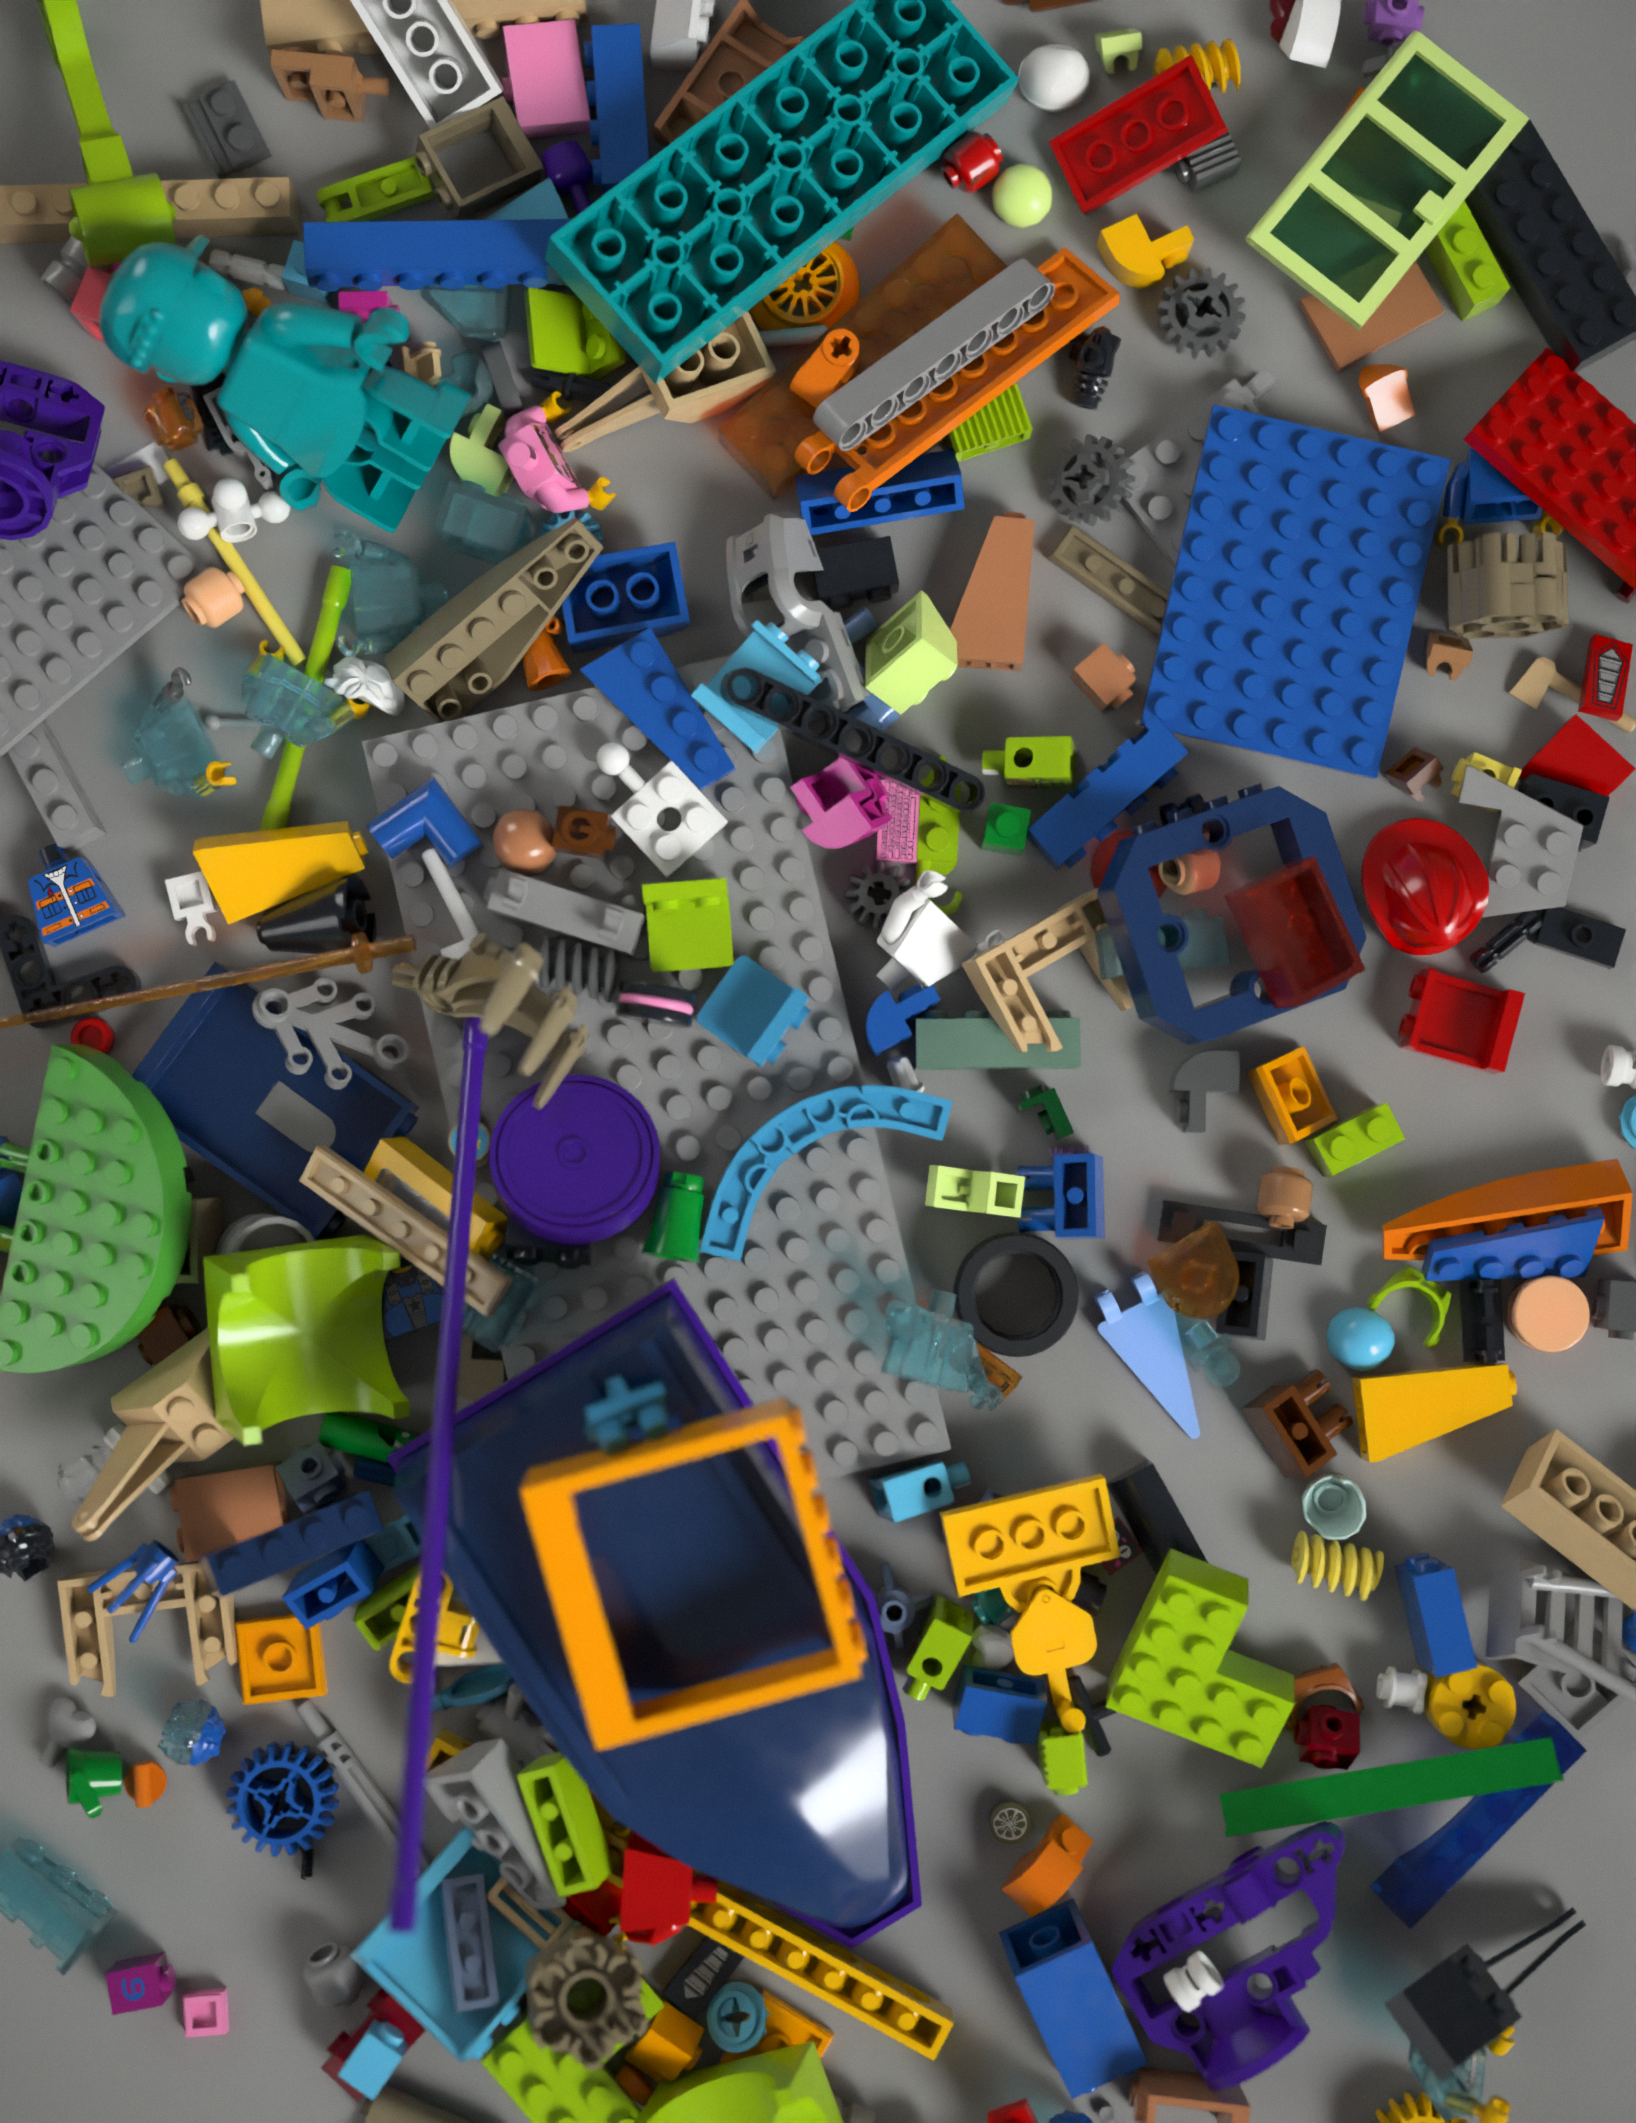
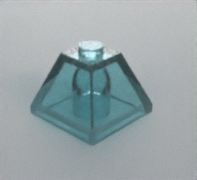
M506 284V286L498 289H489L483 285H465L463 288L454 290L446 289L442 286H423L421 288L422 298L464 337H476L484 342L495 341L498 338L505 339L510 321L512 284Z

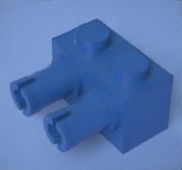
M1095 1153L1054 1155L1053 1165L1018 1166L1017 1176L1031 1177L1025 1180L1024 1191L1054 1190L1055 1197L1054 1206L1021 1207L1020 1217L1032 1219L1029 1221H1018L1020 1233L1026 1231H1055V1237L1063 1240L1105 1239L1102 1156Z

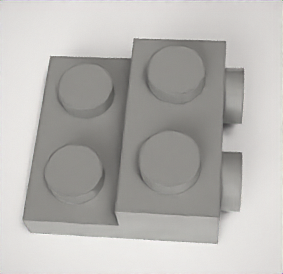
M1574 1619L1564 1627V1644L1573 1648ZM1593 1624L1592 1660L1601 1665L1603 1633ZM1621 1652L1620 1676L1631 1682L1636 1679L1633 1674L1636 1671V1666ZM1531 1663L1516 1677L1517 1683L1577 1742L1626 1700V1698L1576 1669L1574 1673L1567 1674Z

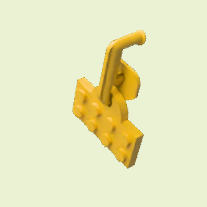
M1100 1473L940 1512L956 1593L961 1597L999 1587L1005 1601L1014 1610L1022 1614L1010 1633L1016 1664L1024 1673L1029 1675L1046 1673L1052 1706L1061 1720L1062 1727L1070 1733L1081 1731L1085 1725V1716L1080 1709L1075 1708L1072 1704L1065 1668L1081 1665L1089 1661L1096 1651L1097 1641L1092 1617L1087 1611L1071 1601L1075 1597L1080 1585V1567L1120 1557L1105 1477Z

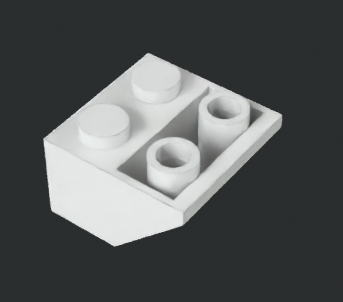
M716 0L656 1L650 45L652 68L690 73L711 42V35L708 34L709 21H714Z

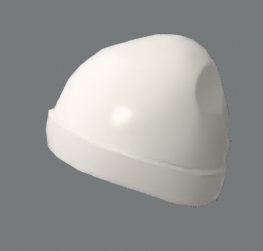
M1048 44L1038 47L1022 61L1019 68L1018 78L1022 94L1034 106L1048 112L1059 113L1074 108L1081 102L1089 90L1090 71L1087 62L1078 50L1068 45Z

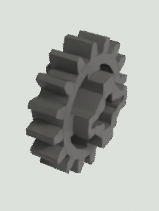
M1206 267L1203 276L1198 277L1196 271L1192 268L1188 271L1186 281L1181 276L1176 275L1172 282L1173 288L1165 287L1161 296L1165 301L1159 302L1157 313L1165 316L1160 318L1157 326L1158 329L1169 330L1164 339L1166 344L1174 340L1179 343L1177 353H1182L1187 347L1191 349L1193 359L1197 358L1200 350H1205L1208 358H1212L1215 354L1216 346L1225 352L1230 345L1229 338L1234 340L1238 338L1241 329L1237 325H1242L1246 318V314L1238 310L1243 307L1245 299L1244 297L1234 298L1233 295L1238 285L1234 283L1227 287L1224 284L1225 273L1222 272L1217 279L1211 278V268ZM1219 298L1223 302L1226 311L1221 308ZM1200 309L1207 312L1202 318L1196 315ZM1176 315L1182 319L1184 328L1178 323ZM1205 334L1211 335L1208 337H1198Z
M1087 434L1084 444L1075 438L1072 439V450L1068 452L1060 448L1058 453L1062 461L1060 464L1051 463L1049 466L1056 471V477L1047 479L1048 485L1056 487V491L1049 496V499L1060 503L1057 508L1058 513L1064 516L1069 515V520L1078 524L1084 520L1085 524L1095 526L1097 516L1100 520L1109 522L1111 521V509L1119 512L1124 510L1119 502L1121 498L1132 497V493L1125 488L1127 483L1135 481V476L1126 473V470L1133 465V462L1126 457H1122L1125 452L1123 447L1117 444L1112 446L1113 441L1104 436L1098 440L1097 437ZM1102 455L1108 459L1112 470L1105 468V460L1102 459ZM1070 491L1076 493V501L1080 502V506L1073 500Z

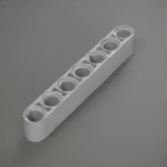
M1026 259L1017 260L826 398L813 415L814 425L840 450L847 451L854 448L1045 308L1054 295L1055 285Z

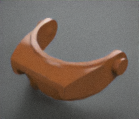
M1336 1662L1331 1663V1667L1321 1665L1319 1668H1313L1302 1672L1299 1676H1294L1295 1704L1285 1722L1287 1731H1291L1292 1734L1294 1733L1296 1715L1304 1699L1320 1690L1334 1689L1346 1693L1350 1698L1354 1712L1362 1714L1361 1710L1365 1709L1361 1696L1358 1697L1348 1677Z

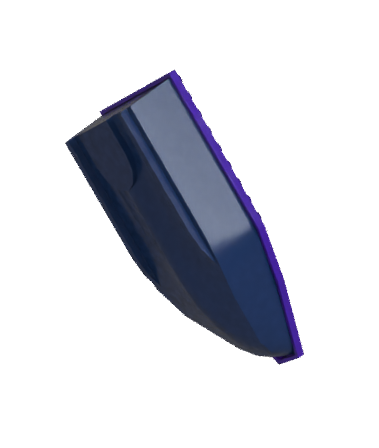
M672 1278L455 1413L443 1571L563 1756L613 1818L686 1866L765 1898L852 1949L921 1907L922 1899L905 1719L874 1592L831 1524L829 1523L830 1531L825 1533L826 1537L835 1535L843 1574L837 1576L838 1579L847 1578L855 1614V1617L850 1618V1622L859 1620L865 1641L864 1648L867 1660L860 1661L861 1677L596 1750L522 1497L521 1488L530 1468L602 1449L597 1440L590 1442L586 1435L587 1419L585 1408L608 1400L606 1390H608L607 1379L620 1376L629 1393L661 1382L666 1392L665 1412L668 1421L667 1430L755 1406L675 1278ZM640 1426L626 1430L629 1441L644 1437ZM432 1428L387 1456V1460L397 1474L393 1494L422 1539ZM775 1436L571 1492L578 1515V1528L630 1704L836 1647L779 1443Z

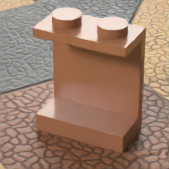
M282 1461L268 1462L256 1467L205 1475H184L174 1480L175 1487L171 1488V1504L175 1512L179 1511L181 1528H178L176 1532V1540L179 1552L185 1553L186 1563L198 1561V1555L235 1540H243L290 1522L285 1483L275 1468Z
M1148 2067L1138 2068L1137 2081L1131 2080L1129 2084L1128 2105L1133 2107L1135 2122L1154 2123L1156 2104L1217 2111L1216 2119L1218 2123H1249L1251 2106L1240 2084L1228 2089L1214 2091L1209 2089L1201 2074Z

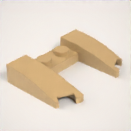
M1099 888L1082 894L1058 908V911L962 963L978 995L1018 1053L1027 1052V1044H1045L1047 1052H1055L1063 1048L1027 977L1077 948H1080L1094 973L1121 1011L1128 1010L1134 1004L1132 998L1126 994L1129 988L1097 895Z
M199 1561L177 1563L174 1568L178 1571V1574L167 1585L154 1611L186 1607L196 1686L205 1684L211 1679L207 1670L226 1657L230 1666L237 1662L234 1594L231 1593L224 1597L211 1596ZM134 1569L125 1570L92 1593L87 1591V1587L105 1574L107 1570L65 1575L57 1581L70 1684L76 1686L81 1676H85L104 1683L100 1695L113 1697L117 1692L112 1616L143 1612L159 1581L156 1580L153 1585L143 1581L114 1613H109L107 1611L108 1606L137 1575Z

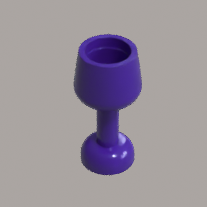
M576 140L564 141L547 149L541 156L546 179H551L558 195L571 196L579 215L592 205L585 187L593 179V166Z

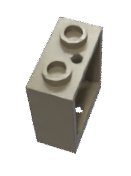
M503 96L418 135L414 153V160L418 170L424 177L429 176L436 188L434 189L437 203L443 212L449 211L453 220L466 219L523 190L539 184L544 168ZM490 129L515 174L461 199L436 154Z

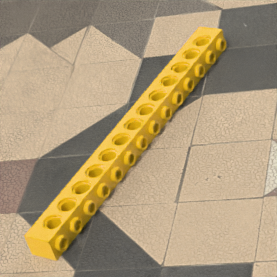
M443 1727L428 1752L426 1773L473 1745V1743ZM614 1822L611 1828L600 1823L616 1867L605 1880L623 1888L625 1847L627 1840L634 1838L632 1835L617 1836L615 1834V1827H620L621 1825ZM694 1869L693 1876L712 1877L708 1874H705L701 1871ZM719 1879L717 1903L692 1902L690 1922L687 1924L690 1927L927 2058L935 2060L954 2024L951 2007Z

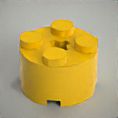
M1477 1659L1478 1668L1440 1677H1435L1429 1672L1424 1695L1423 1710L1432 1726L1455 1745L1467 1749H1483L1498 1746L1511 1729L1516 1714V1701L1512 1686L1502 1675ZM1472 1697L1474 1698L1472 1705H1468L1466 1709L1462 1707L1464 1700L1471 1701Z

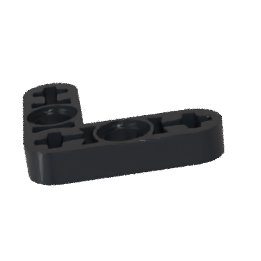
M19 915L8 916L0 923V948L25 1021L32 1027L44 1030L53 1029L129 1003L139 995L141 979L138 974L132 969L120 965L57 985L36 924L30 919ZM16 924L18 927L27 929V934H24L21 940L25 949H34L35 953L22 954L15 958V953H23L19 942L10 940L9 935L15 932L14 926ZM29 961H35L41 968L40 978L32 984H26L22 980L20 973L23 965ZM117 975L130 980V984L124 987L125 994L122 995L121 992L116 990L104 992L103 995L107 1001L103 1002L102 991L96 984V981L100 980V986L107 987L117 983ZM86 986L92 993V1001L88 1007L77 1009L72 1003V994L78 987ZM60 993H61V1000H60V999L58 998V996H57V995L60 994ZM40 1001L47 1005H55L62 1002L68 1014L64 1015V1010L57 1008L47 1013L48 1020L45 1021L41 1017H35L34 1011L40 1009Z

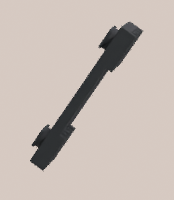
M1163 1200L1157 1241L1223 1251L1265 1254L1275 1259L1320 1266L1322 1264L1327 1225L1301 1221L1294 1222L1292 1229H1280L1269 1226V1219L1258 1214ZM1204 1219L1280 1230L1283 1232L1280 1240L1281 1246L1202 1235Z

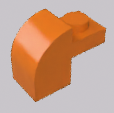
M1063 1813L1054 1818L1036 1849L1018 1860L1001 1890L1031 1917L1039 1914L1055 1903L1077 1878L1083 1869L1080 1863L1092 1845L1093 1840Z

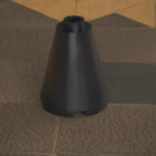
M356 875L343 876L263 912L261 920L257 922L256 927L258 939L261 944L266 945L270 951L351 957L368 955L366 952H372L375 948L377 936L375 912L367 914L364 903L366 900H371L369 892L363 881Z

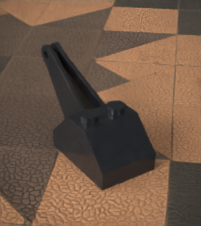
M1573 1907L1549 1925L1485 1962L1466 1943L1384 2004L1438 2080H1441L1523 2018L1516 2009L1510 1994L1566 1940L1584 1928L1586 1923L1581 1920L1558 1937L1503 1989H1501L1488 1969L1556 1929L1577 1913Z

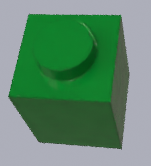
M991 802L987 810L981 849L1021 856L1025 847L1031 809Z

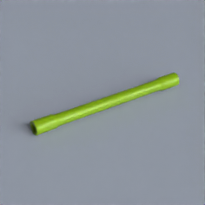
M331 565L322 597V609L300 686L317 698L320 695L340 617L346 606L355 574L350 569ZM298 696L296 705H299L300 708L297 713L305 708V711L309 713V717L311 716L313 719L316 707ZM304 710L296 718L292 716L291 724L293 726L298 725L299 720L297 718ZM304 725L299 730L304 744H300L295 734L297 743L287 734L271 797L266 804L259 831L286 828L290 814V802L311 725L309 727Z

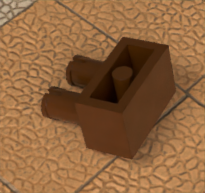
M1313 1369L1310 1374L1295 1385L1271 1386L1241 1408L1285 1478H1307L1334 1458L1337 1452L1330 1443V1440L1344 1429L1353 1425L1351 1416L1343 1418L1348 1411L1339 1403L1334 1404L1331 1409L1318 1419L1314 1418L1308 1406L1324 1393L1331 1390L1329 1381L1321 1383L1326 1376L1318 1369Z

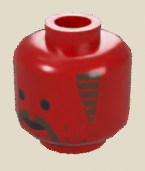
M972 130L945 149L943 153L945 165L941 167V173L946 183L952 189L958 186L963 192L971 194L999 175V163L1003 161V157L995 140L988 133L982 135Z

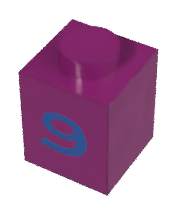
M165 1952L116 1961L105 1973L112 2015L162 2006L172 1994L176 1983L173 1965L167 1964Z

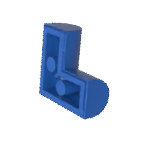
M435 777L428 780L367 824L372 835L392 860L425 836L449 868H452L484 845Z

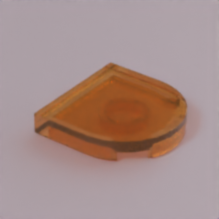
M1208 1222L1147 1261L1167 1305L1185 1317L1193 1319L1212 1318L1223 1312L1230 1305L1236 1294L1239 1283V1269L1219 1222Z

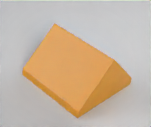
M1305 1046L1246 1071L1279 1145L1297 1142L1338 1120Z

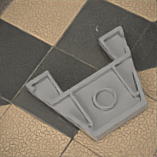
M1466 764L1458 798L1459 803L1501 810L1487 870L1489 897L1482 917L1565 906L1583 825L1514 789L1512 786L1493 778L1480 769Z

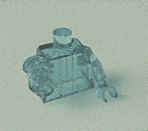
M933 1289L928 1311L920 1306L913 1305L903 1310L895 1309L888 1313L885 1326L893 1339L880 1372L946 1391L968 1393L970 1389L974 1391L970 1397V1405L975 1409H980L987 1402L988 1408L993 1410L1002 1401L1003 1395L1000 1388L994 1383L989 1382L981 1363L973 1336L974 1328L972 1324L952 1318L956 1294Z

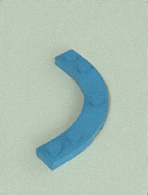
M856 1085L826 1090L784 1108L750 1135L726 1167L715 1189L708 1210L699 1251L740 1262L750 1221L764 1188L780 1165L792 1154L794 1155L808 1144L836 1131L862 1127L891 1128L943 1141L953 1101L893 1086Z

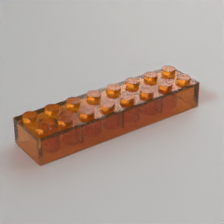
M956 213L718 428L720 444L774 501L795 482L794 476L802 475L806 472L794 460V453L804 439L820 431L813 423V415L816 408L789 388L798 370L811 358L825 337L836 329H847L857 337L860 364L848 380L850 382L1006 269V264ZM845 348L842 352L835 349V358H838L841 354L848 357V348Z

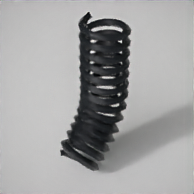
M298 1844L303 1857L300 1878L306 1880L304 1877H312L314 1853H310L313 1852V1849L304 1850Z

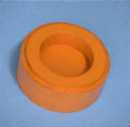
M625 2064L615 2075L622 2088L638 2104L644 2107L655 2091L648 2080L631 2064Z

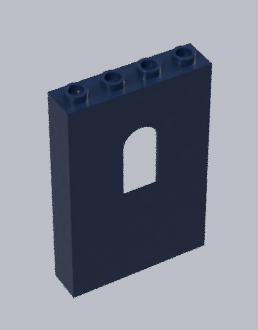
M215 961L131 1076L137 1082L142 1081L157 1098L171 1120L181 1142L284 1217L297 1221L311 1233L313 1238L324 1239L326 1235L332 1237L343 1225L346 1217L342 1215L340 1210L299 1181L313 1152H309L255 1114L276 1084L279 1081L333 1121L336 1135L329 1148L364 1172L380 1139L396 1138L399 1135L406 1137L419 1119L414 1114L420 1107L335 1045L334 1047L342 1062L348 1064L351 1068L352 1077L343 1089L336 1090L330 1088L324 1080V1074L327 1069L307 1032L294 1026L292 1027L301 1046L307 1048L312 1053L313 1061L304 1074L296 1075L291 1073L285 1066L287 1053L275 1030L262 1026L253 1016L252 1004L255 997L261 991L225 965ZM266 1007L268 1012L276 1015L279 1014L275 1007ZM292 1057L296 1064H305V1060L302 1057ZM332 1071L334 1078L344 1080V1075L341 1072Z

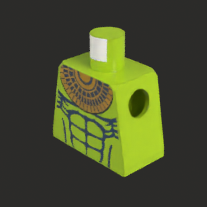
M1071 736L1006 738L1005 750H983L982 772L983 775H1004L1008 786L1012 788L1075 790L1076 748ZM1024 759H1033L1029 766L1019 767V764Z
M938 1594L936 1595L934 1604L931 1605L907 1654L905 1672L909 1676L902 1687L907 1695L916 1700L924 1701L931 1686L938 1690L945 1688L973 1637V1612Z

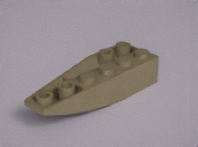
M575 517L512 554L444 604L384 657L392 682L438 723L462 718L508 678L603 549L602 544Z

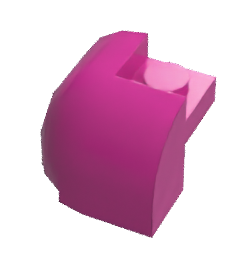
M840 757L820 773L802 778L790 787L796 795V802L800 810L805 815L810 816L813 821L802 832L813 843L824 848H843L873 835L893 818L886 810L884 800L889 797V794L879 777Z

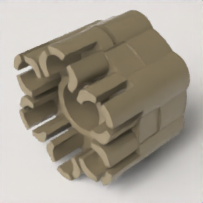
M1501 532L1483 534L1482 537H1477L1475 541L1458 543V549L1456 544H1451L1447 547L1448 617L1450 630H1454L1461 637L1469 639H1514L1532 637L1569 626L1567 544L1556 541V534L1542 532L1541 540H1538V548L1536 533L1520 535L1519 558H1517V534L1514 533L1503 534L1504 554H1501Z
M576 1925L567 1929L562 1937L551 1942L542 1952L534 1954L527 1961L524 1970L529 2007L527 2018L533 2038L539 2048L544 2050L546 2046H549L551 2052L565 2051L571 2054L578 2064L581 2062L584 2069L596 2070L603 2067L601 2062L603 2057L609 2060L614 2051V2046L618 2042L627 2043L633 2041V2034L637 2033L640 2038L645 2033L648 2018L645 2015L640 1997L643 1983L640 1976L644 1974V1969L631 1948L623 1943H616L604 1935L594 1933L586 1926ZM589 1977L600 1981L601 1994L594 2006L578 2010L566 2002L568 1989L575 1981Z

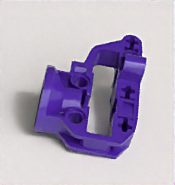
M0 360V421L83 442L78 443L29 429L25 431L24 437L11 431L0 430V539L17 540L33 537L47 528L53 516L57 499L83 490L88 486L102 431L100 427L105 407L89 392L73 381Z
M1323 1821L1311 1825L1266 1849H1263L1262 1845L1256 1846L1234 1859L1230 1863L1228 1870L1156 1908L1133 1925L1112 1967V1975L1150 2040L1155 2044L1190 2055L1210 2090L1220 2091L1254 2078L1289 2055L1305 2040L1310 2032L1306 2020L1291 1996L1307 1988L1305 1982L1320 1972L1321 1967L1312 1952L1327 1939L1336 1917L1337 1865L1345 1849V1836L1343 1831L1331 1822ZM1319 1839L1324 1844L1330 1842L1333 1844L1331 1853L1326 1848H1321L1315 1851L1311 1860H1309L1308 1854L1316 1849ZM1281 1858H1290L1298 1864L1299 1871L1294 1874H1288L1280 1869L1277 1861ZM1300 1889L1307 1893L1318 1912L1319 1919L1303 1928L1301 1935L1277 1948L1273 1944L1230 1967L1222 1978L1224 1988L1213 1996L1206 1994L1201 1998L1200 2005L1190 2011V2013L1198 2018L1200 2025L1189 2026L1182 2021L1180 2014L1186 2011L1174 1998L1161 2005L1155 2004L1139 1976L1239 1922L1244 1925L1247 1921L1261 1915L1270 1907L1274 1909L1279 1900ZM1211 1899L1215 1904L1220 1902L1224 1904L1222 1911L1218 1906L1207 1910L1205 1914L1203 1912L1206 1910ZM1156 1935L1158 1936L1152 1948L1148 1945L1140 1946L1138 1943L1139 1939L1145 1943L1154 1939ZM1257 1973L1263 1974L1270 1979L1272 1986L1260 1988L1254 1984L1251 1976Z

